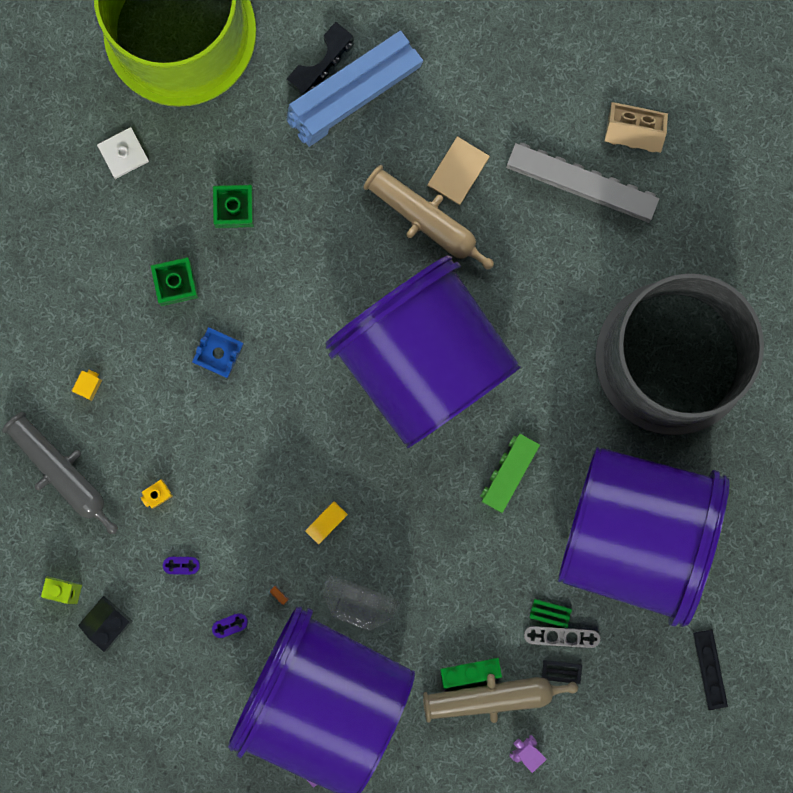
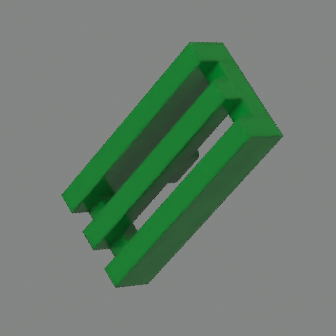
M534 599L529 618L568 628L572 609ZM537 604H540L543 606L566 611L567 613L566 615H562L555 612L536 608ZM536 611L565 619L564 623L536 616L534 613Z

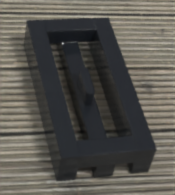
M543 660L541 678H545L548 681L581 684L582 664ZM547 665L578 668V671L547 668ZM546 672L576 675L577 679L546 676Z

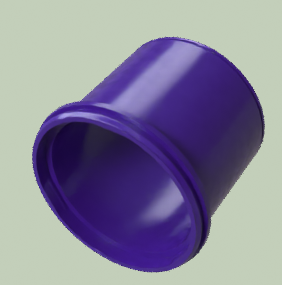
M449 255L434 262L398 286L349 322L325 343L326 349L330 350L328 356L331 359L337 356L340 357L401 441L407 445V449L451 420L521 368L456 274L461 265L459 262L454 263L452 261L453 258Z
M596 447L569 534L558 582L562 581L566 585L669 616L668 623L670 626L675 627L677 624H680L681 627L688 626L698 607L716 552L727 506L729 478L725 475L720 476L717 470H712L709 476H704Z
M302 606L296 607L283 628L248 698L230 738L228 748L230 751H236V756L242 758L244 753L248 752L334 793H361L373 775L397 727L413 686L415 671L312 619V609L307 608L305 611L302 609Z

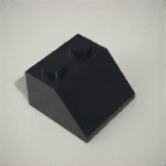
M103 596L78 626L89 640L103 652H106L133 620Z

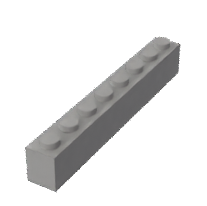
M515 143L506 167L648 223L651 221L660 199L652 192L645 191L644 193L639 191L638 187L634 185H623L616 178L609 177L608 179L602 177V174L598 171L591 170L589 172L584 170L582 165L566 163L564 158L558 156L553 158L548 156V153L543 150H532L525 143Z

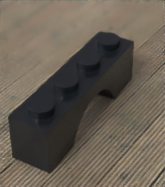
M335 22L324 34V41L327 45V53L324 59L314 66L298 65L287 77V83L301 95L316 87L319 80L324 81L329 75L328 70L332 65L334 67L337 66L342 59L340 56L344 51L349 52L353 47V35L339 23Z

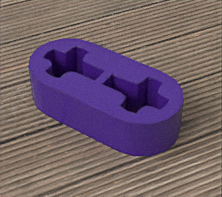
M168 557L163 562V569L168 574L191 575L199 571L200 562L195 557ZM170 560H173L175 564H180V567H175L173 571H170V568L166 565L170 563ZM190 560H193V563L197 566L193 568V571H190L189 568L183 567V564H188Z
M237 613L219 620L212 626V633L217 638H224L242 631L248 625V618L242 613ZM237 616L245 621L242 623L243 627H239V625L232 627L231 623L236 621ZM218 624H221V626L229 625V628L224 630L223 635L220 632H216Z

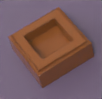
M277 586L270 590V593L282 605L289 600Z

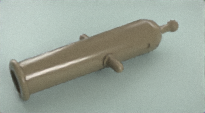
M489 674L487 676V685L429 695L427 692H424L426 722L430 723L431 719L489 713L491 722L496 723L498 721V712L544 707L552 701V697L556 694L576 693L578 685L575 682H570L568 685L554 686L547 679L541 677L496 684L495 676Z

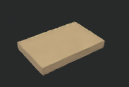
M457 137L427 186L456 204L461 205L490 156Z

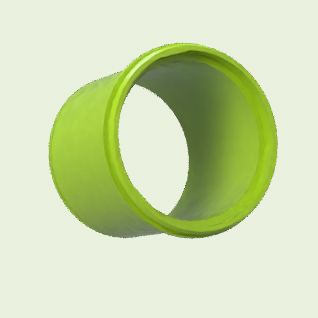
M94 0L96 17L103 31L106 53L113 69L132 91L149 101L167 106L181 107L197 105L212 100L235 84L251 60L256 42V20L250 0H232L227 23L220 35L209 47L191 58L170 63L151 62L138 58L118 45V19L126 0Z

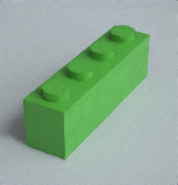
M519 434L517 437L513 436L508 445L511 447L509 453L504 452L499 461L502 464L499 471L494 470L489 479L493 482L489 488L485 487L480 495L483 498L482 503L500 513H503L540 446V444L522 434Z

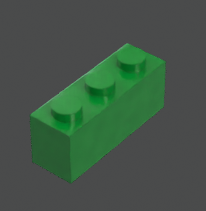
M499 658L440 669L444 688L486 681L489 674H493L495 679L502 678Z

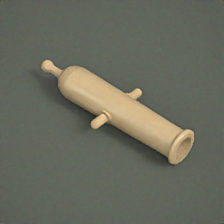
M379 165L368 177L364 184V190H371L411 222L412 227L406 234L408 238H412L417 231H422L452 256L460 259L470 256L482 263L485 269L493 267V260L484 257L477 251L475 247L476 239L473 234L438 209L439 204L443 201L442 195H437L432 202H428L385 172L382 165Z

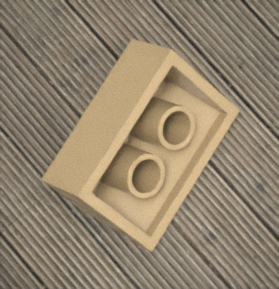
M612 102L605 141L615 145L621 144L630 148H640L649 152L661 153L667 134L668 113Z

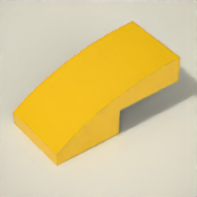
M334 501L305 532L320 544L348 514Z

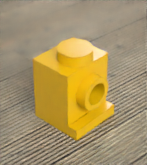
M160 479L142 491L143 496L141 500L146 507L150 506L154 509L173 497L165 482ZM154 491L158 493L156 499H153L151 496Z

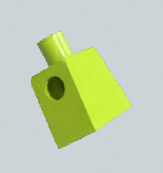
M46 576L41 597L66 604H78L82 585Z

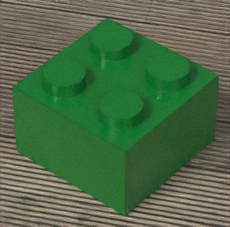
M252 185L213 186V223L215 228L254 227V192Z
M189 257L151 265L156 295L161 306L199 298L193 267Z

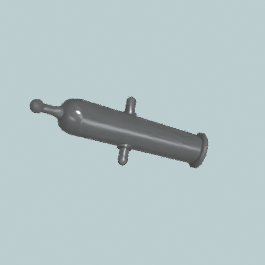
M20 412L12 417L3 426L2 433H7L43 474V478L35 484V489L41 490L48 483L52 484L77 514L87 519L93 517L98 519L106 527L109 534H115L118 527L105 516L102 510L105 505L102 495L73 466V462L81 456V452L75 450L68 457H64L25 417V412Z

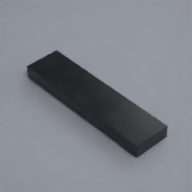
M713 629L694 632L693 637L708 710L728 707Z

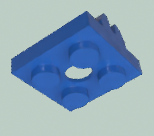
M208 327L205 335L200 340V345L197 347L192 363L228 379L244 343ZM215 348L223 349L224 355L222 358H214L213 350Z

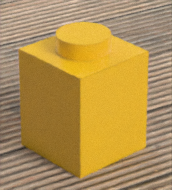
M88 370V372L81 371L72 392L92 401L102 382L98 378L99 374Z

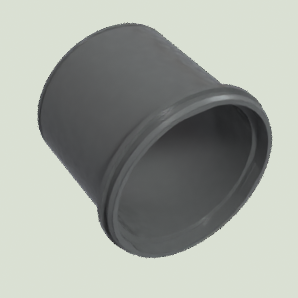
M679 274L633 291L612 309L605 319L598 336L595 356L596 370L600 385L607 399L625 419L653 433L684 435L703 430L721 420L749 391L762 365L764 340L762 328L754 309L735 288L711 276ZM661 295L689 296L710 306L728 325L736 346V372L724 398L708 412L682 413L667 409L648 398L633 381L625 362L623 340L627 321L635 306L641 302Z

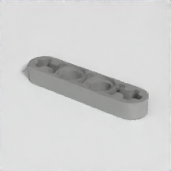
M530 626L524 631V638L530 644L594 648L600 643V635L594 630ZM533 629L537 634H541V630H545L543 634L544 642H540L541 637H535L534 641H531L527 634L531 633ZM549 631L557 633L556 641L550 642L547 640V633ZM569 632H574L577 635V640L574 643H569L566 640V635ZM580 632H584L583 637H589L590 633H593V636L597 638L592 644H589L587 640H582L583 644H579L581 640Z

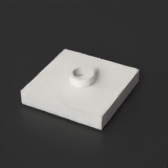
M131 127L97 144L115 179L149 162Z

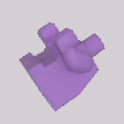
M529 735L530 738H526L524 742L520 739L514 742L517 749L512 751L513 754L510 753L509 756L517 763L522 761L533 773L547 759L536 748V739Z

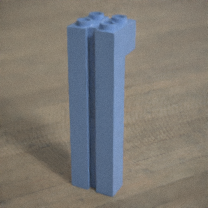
M401 30L289 104L286 120L291 128L295 127L300 132L298 137L302 143H306L310 147L326 136L329 128L421 67L423 59L415 49H412L409 45L410 42Z

